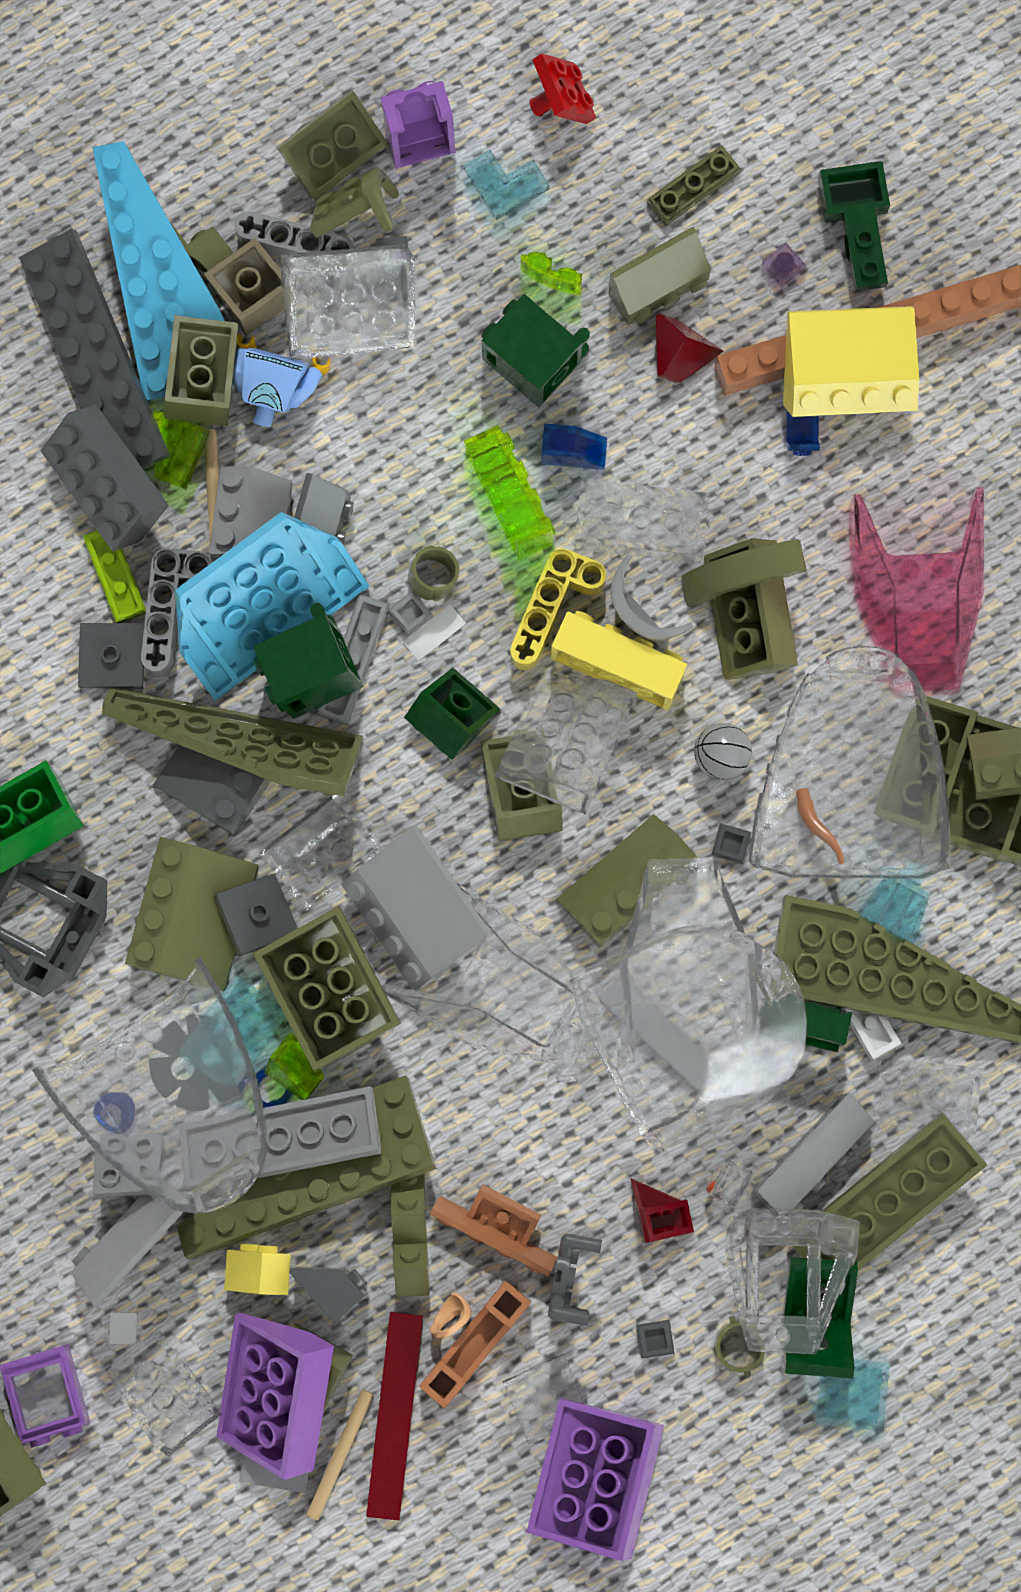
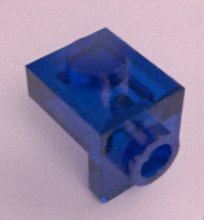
M786 409L785 445L787 450L793 451V455L809 456L812 455V451H819V416L792 417Z

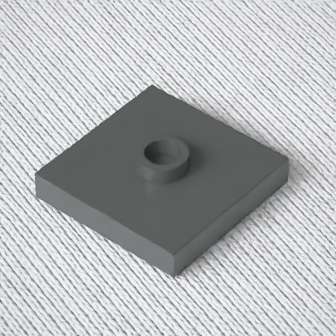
M80 623L78 687L144 689V665L141 661L144 623Z
M275 873L214 896L238 957L262 949L298 929Z

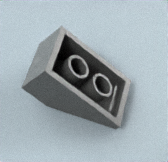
M179 745L153 786L235 837L270 782L265 778Z

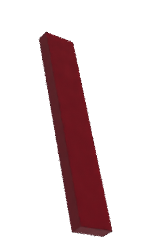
M390 1312L366 1517L400 1520L423 1315Z

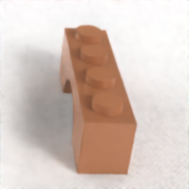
M505 1280L419 1387L445 1409L491 1350L530 1305L531 1300Z

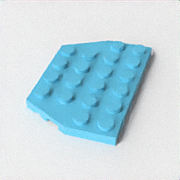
M280 512L175 590L179 652L211 697L216 701L257 670L253 658L257 657L253 646L313 619L310 607L314 603H320L324 607L326 614L332 615L367 589L369 584L337 537Z

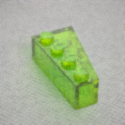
M499 425L464 440V450L517 560H522L552 546L553 535L556 534L554 526L541 508L542 502L536 489H531L526 479L529 476L521 460L517 461L512 452L515 450V446L509 433H502Z

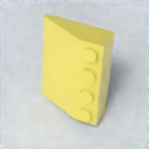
M913 306L787 312L783 406L792 417L917 411L919 367Z

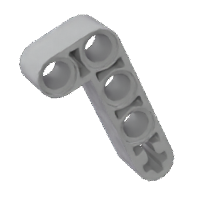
M246 211L237 216L234 227L239 243L242 246L256 238L270 255L320 267L317 281L320 293L324 299L335 302L341 300L346 295L356 263L354 245L349 237L328 231L316 238L310 226L255 212ZM278 234L288 236L284 242L276 243L273 241V238ZM307 242L319 244L316 249L311 251L303 249ZM340 249L349 252L345 258L341 259L333 255ZM334 278L340 281L337 287L328 288L325 286L326 281Z
M165 548L153 555L141 651V661L152 676L164 677L173 669L178 633L175 590L195 576L192 573V569L196 564L203 562L210 565L212 563L210 556L205 552ZM166 560L175 561L176 565L172 571L166 573L160 571L163 562ZM170 591L172 592V598L168 603L160 604L157 602V597L161 592ZM158 623H168L169 629L165 634L158 636L153 633L154 627ZM155 644L160 645L159 652L164 661H159L158 666H154L151 659H156L158 654Z

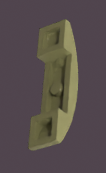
M796 539L736 553L695 568L681 577L687 606L693 607L719 599L718 595L770 579L780 580L806 572L807 569L801 541Z

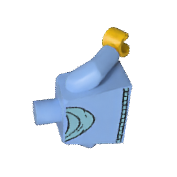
M237 335L236 344L238 349L235 351L233 380L237 391L242 394V401L257 405L253 423L257 425L271 427L275 411L286 413L291 408H298L313 394L322 375L327 374L330 370V358L325 365L316 363L319 359V353L313 355L311 368H309L310 363L256 349V341L253 335H251V340L248 344H242V335Z

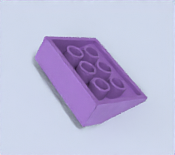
M241 1312L236 1313L216 1437L283 1480L313 1471L334 1346L311 1332Z
M559 1398L526 1533L620 1561L632 1559L664 1425Z

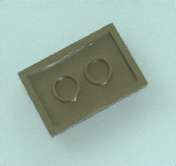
M349 91L276 148L310 198L316 200L386 147L388 142L355 92Z

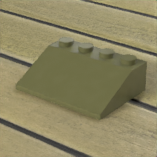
M160 837L125 964L132 968L225 991L236 950L214 896L254 881L259 865L191 844Z
M340 906L253 953L313 1071L322 1070L401 1024Z

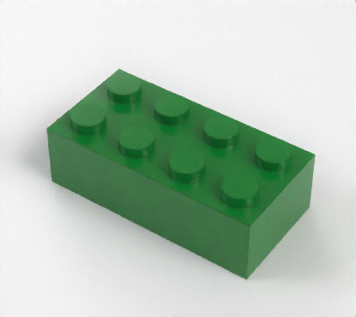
M47 760L0 786V874L84 827L61 779Z

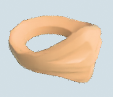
M453 1292L435 1317L430 1328V1332L435 1338L441 1339L450 1336L469 1320L472 1312L470 1304L460 1294ZM461 1315L459 1320L454 1325L445 1330H441L447 1322L452 1320L455 1316Z

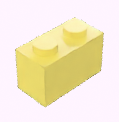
M240 1244V1250H227L224 1290L252 1294L288 1295L291 1254L278 1253V1246Z

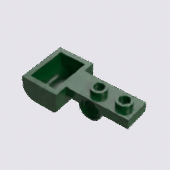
M883 161L820 170L818 186L824 222L829 223L843 220L845 251L847 260L851 265L855 292L887 287L888 279L876 215L888 214L890 208Z

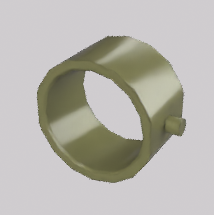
M433 545L425 547L416 554L408 573L410 588L417 596L424 600L437 602L451 593L459 577L460 567L458 561L450 551L443 547H434ZM426 560L438 561L449 570L451 582L442 587L429 586L418 577L416 565Z
M731 1316L729 1317L730 1323L723 1325L717 1332L714 1341L715 1353L719 1361L729 1370L738 1373L744 1372L745 1377L751 1376L750 1370L757 1368L764 1359L766 1342L762 1332L753 1324L743 1320L736 1321V1317ZM735 1326L751 1328L759 1339L760 1349L758 1355L752 1363L746 1366L736 1367L730 1365L721 1354L720 1343L722 1337L729 1329Z

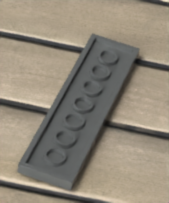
M71 228L20 256V262L80 408L96 404L143 470L169 458L170 454L78 232Z

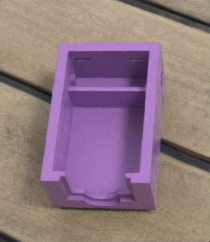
M434 81L423 82L417 88L407 91L398 89L389 92L385 97H381L385 133L395 169L456 153L453 114L443 81L436 83Z

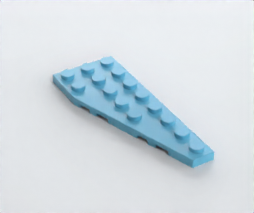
M125 142L92 147L141 387L147 401L165 398L174 315L219 321L226 320Z

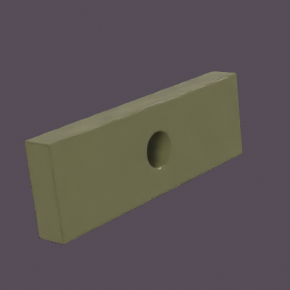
M721 145L649 197L647 204L663 224L667 226L739 174L741 168ZM697 182L699 186L692 187L689 183Z

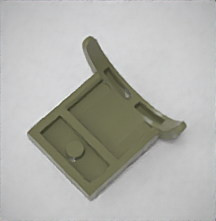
M375 167L364 173L361 179L357 176L347 181L343 185L342 190L334 194L330 191L319 197L316 201L310 229L317 238L370 208H372L383 230L390 231L393 224L383 199L382 188L391 198H397L399 191L389 176L382 169Z

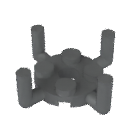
M564 1234L561 1237L548 1309V1316L552 1320L584 1326L588 1325L589 1310L570 1307L572 1292L566 1291V1288L573 1289L576 1268L570 1267V1264L577 1265L579 1250L600 1254L601 1239L574 1234Z

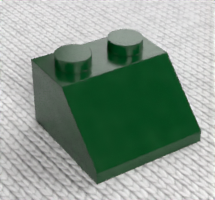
M452 667L419 694L404 716V719L430 740L442 753L453 760L473 742L501 709Z

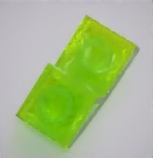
M530 252L528 255L521 254L520 270L528 277L554 290L581 296L583 273H577L572 268H559L558 271L552 270L553 258L547 257L546 254L541 252Z

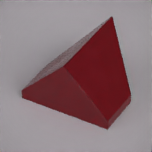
M661 313L656 315L658 377L675 383L682 382L723 352L718 346L681 321Z
M630 1178L644 1243L694 1232L687 1199H677Z

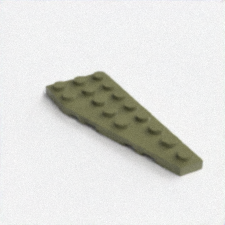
M112 687L102 704V714L272 782L290 786L297 790L307 789L322 792L328 796H345L363 741L362 735Z
M788 895L783 897L767 994H777V996L1021 1044V1005L997 991L990 990L978 983L976 979L967 974L960 973L950 967V964L913 943L902 940L886 931V928L863 918L860 916V913L851 908Z
M405 1075L372 1088L375 1097L381 1154L231 1184L177 1225L184 1257L188 1260L437 1169L409 1078Z

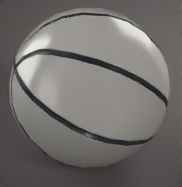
M717 723L710 725L700 733L695 743L694 756L699 768L709 777L728 780L739 776L748 767L752 756V746L746 733L736 725Z

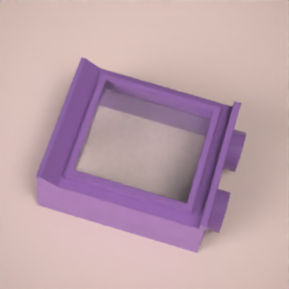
M69 1344L0 1365L17 1432L23 1444L30 1442L31 1448L51 1442L49 1436L62 1432L63 1438L83 1432L82 1425L89 1423L90 1419Z

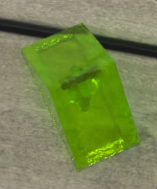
M291 1033L286 1036L270 1056L264 1072L300 1100L308 1099L325 1078L321 1070L313 1071L297 1038Z

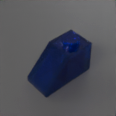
M544 423L541 465L605 470L607 437L577 426Z

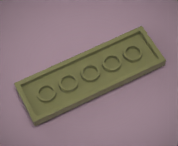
M942 1112L788 1238L789 1242L803 1258L858 1262V1270H860L984 1169L987 1163Z

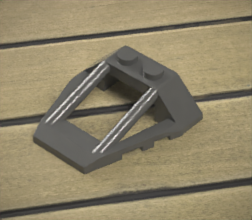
M22 861L0 874V907L14 882L17 881L71 910L49 951L0 927V941L29 956L24 966L0 944V964L9 972V976L15 983L44 998L73 978L82 964L107 916L108 881L80 866H61L54 863ZM34 875L70 882L64 892Z

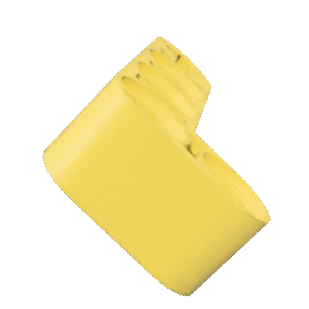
M563 548L556 549L550 554L511 645V661L516 668L524 671L531 670L539 662L569 588L591 596L597 595L603 590L606 582V570L601 563ZM558 560H565L571 567L568 571L561 573L556 571L553 565ZM587 572H595L599 575L600 581L593 585L587 584L583 580V576ZM546 589H553L559 596L556 600L548 602L542 599L541 593ZM533 618H541L546 622V626L541 631H534L529 627L528 623ZM527 638L532 640L530 645V655L532 656H526L525 660L520 659V652L518 650L524 651L527 645Z

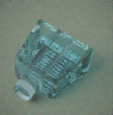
M908 862L901 877L888 872L857 912L872 923L886 928V931L900 939L914 943L930 893L918 887L926 871Z

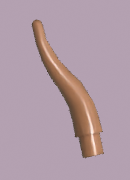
M802 788L797 790V806L803 822L813 834L828 843L836 853L839 864H844V856L838 841L817 817L809 789Z

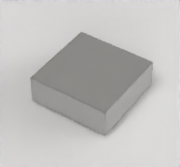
M413 590L388 609V613L407 636H410L433 617V614Z

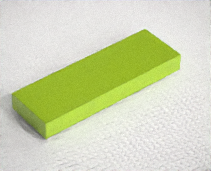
M97 530L83 535L116 623H123L146 614L144 602L123 548L113 552Z

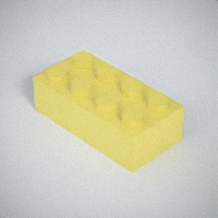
M567 611L551 646L552 660L669 711L687 668V663L682 662V656L669 650H665L664 653L652 648L653 644L643 638L635 637V640L625 637L622 635L623 631L613 625L606 624L603 627L593 623L594 619L586 613L576 611L573 614Z

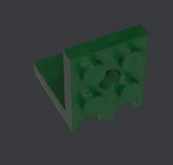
M790 1257L782 1314L785 1374L853 1379L855 1366L851 1317L858 1276V1262ZM816 1287L828 1288L825 1293H815L812 1291ZM818 1346V1347H822V1348H824V1349H823V1350H818V1349H814V1348H812V1347Z

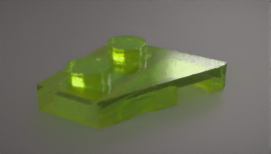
M155 410L153 413L170 454V457L154 465L155 478L187 490L210 431L188 421L164 419V413Z

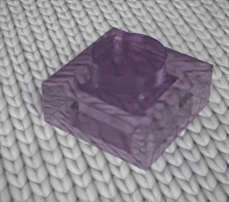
M784 243L769 255L761 264L781 289L806 269V264L787 243Z

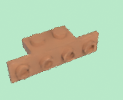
M483 1184L470 1210L439 1196L430 1212V1215L436 1217L441 1224L457 1228L466 1233L473 1241L483 1242L495 1248L500 1255L518 1260L535 1273L549 1276L557 1257L528 1242L542 1215Z

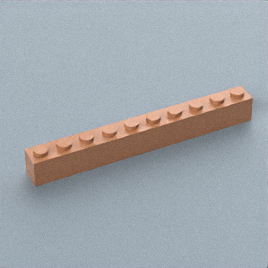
M1021 265L877 308L913 306L916 338L1021 307ZM786 335L717 355L715 370L724 396L783 379L785 372Z

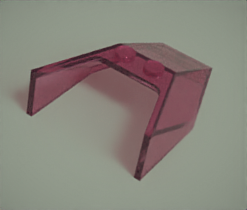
M977 487L969 500L970 514L961 548L956 552L890 555L886 552L861 494H854L849 504L855 601L895 693L960 689L984 595V487Z

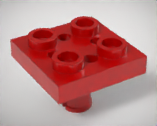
M543 53L532 59L545 90L529 100L530 108L536 116L541 117L552 109L557 117L588 124L596 119L592 108L594 102L590 94L585 91L581 81L583 78L582 72L575 63Z

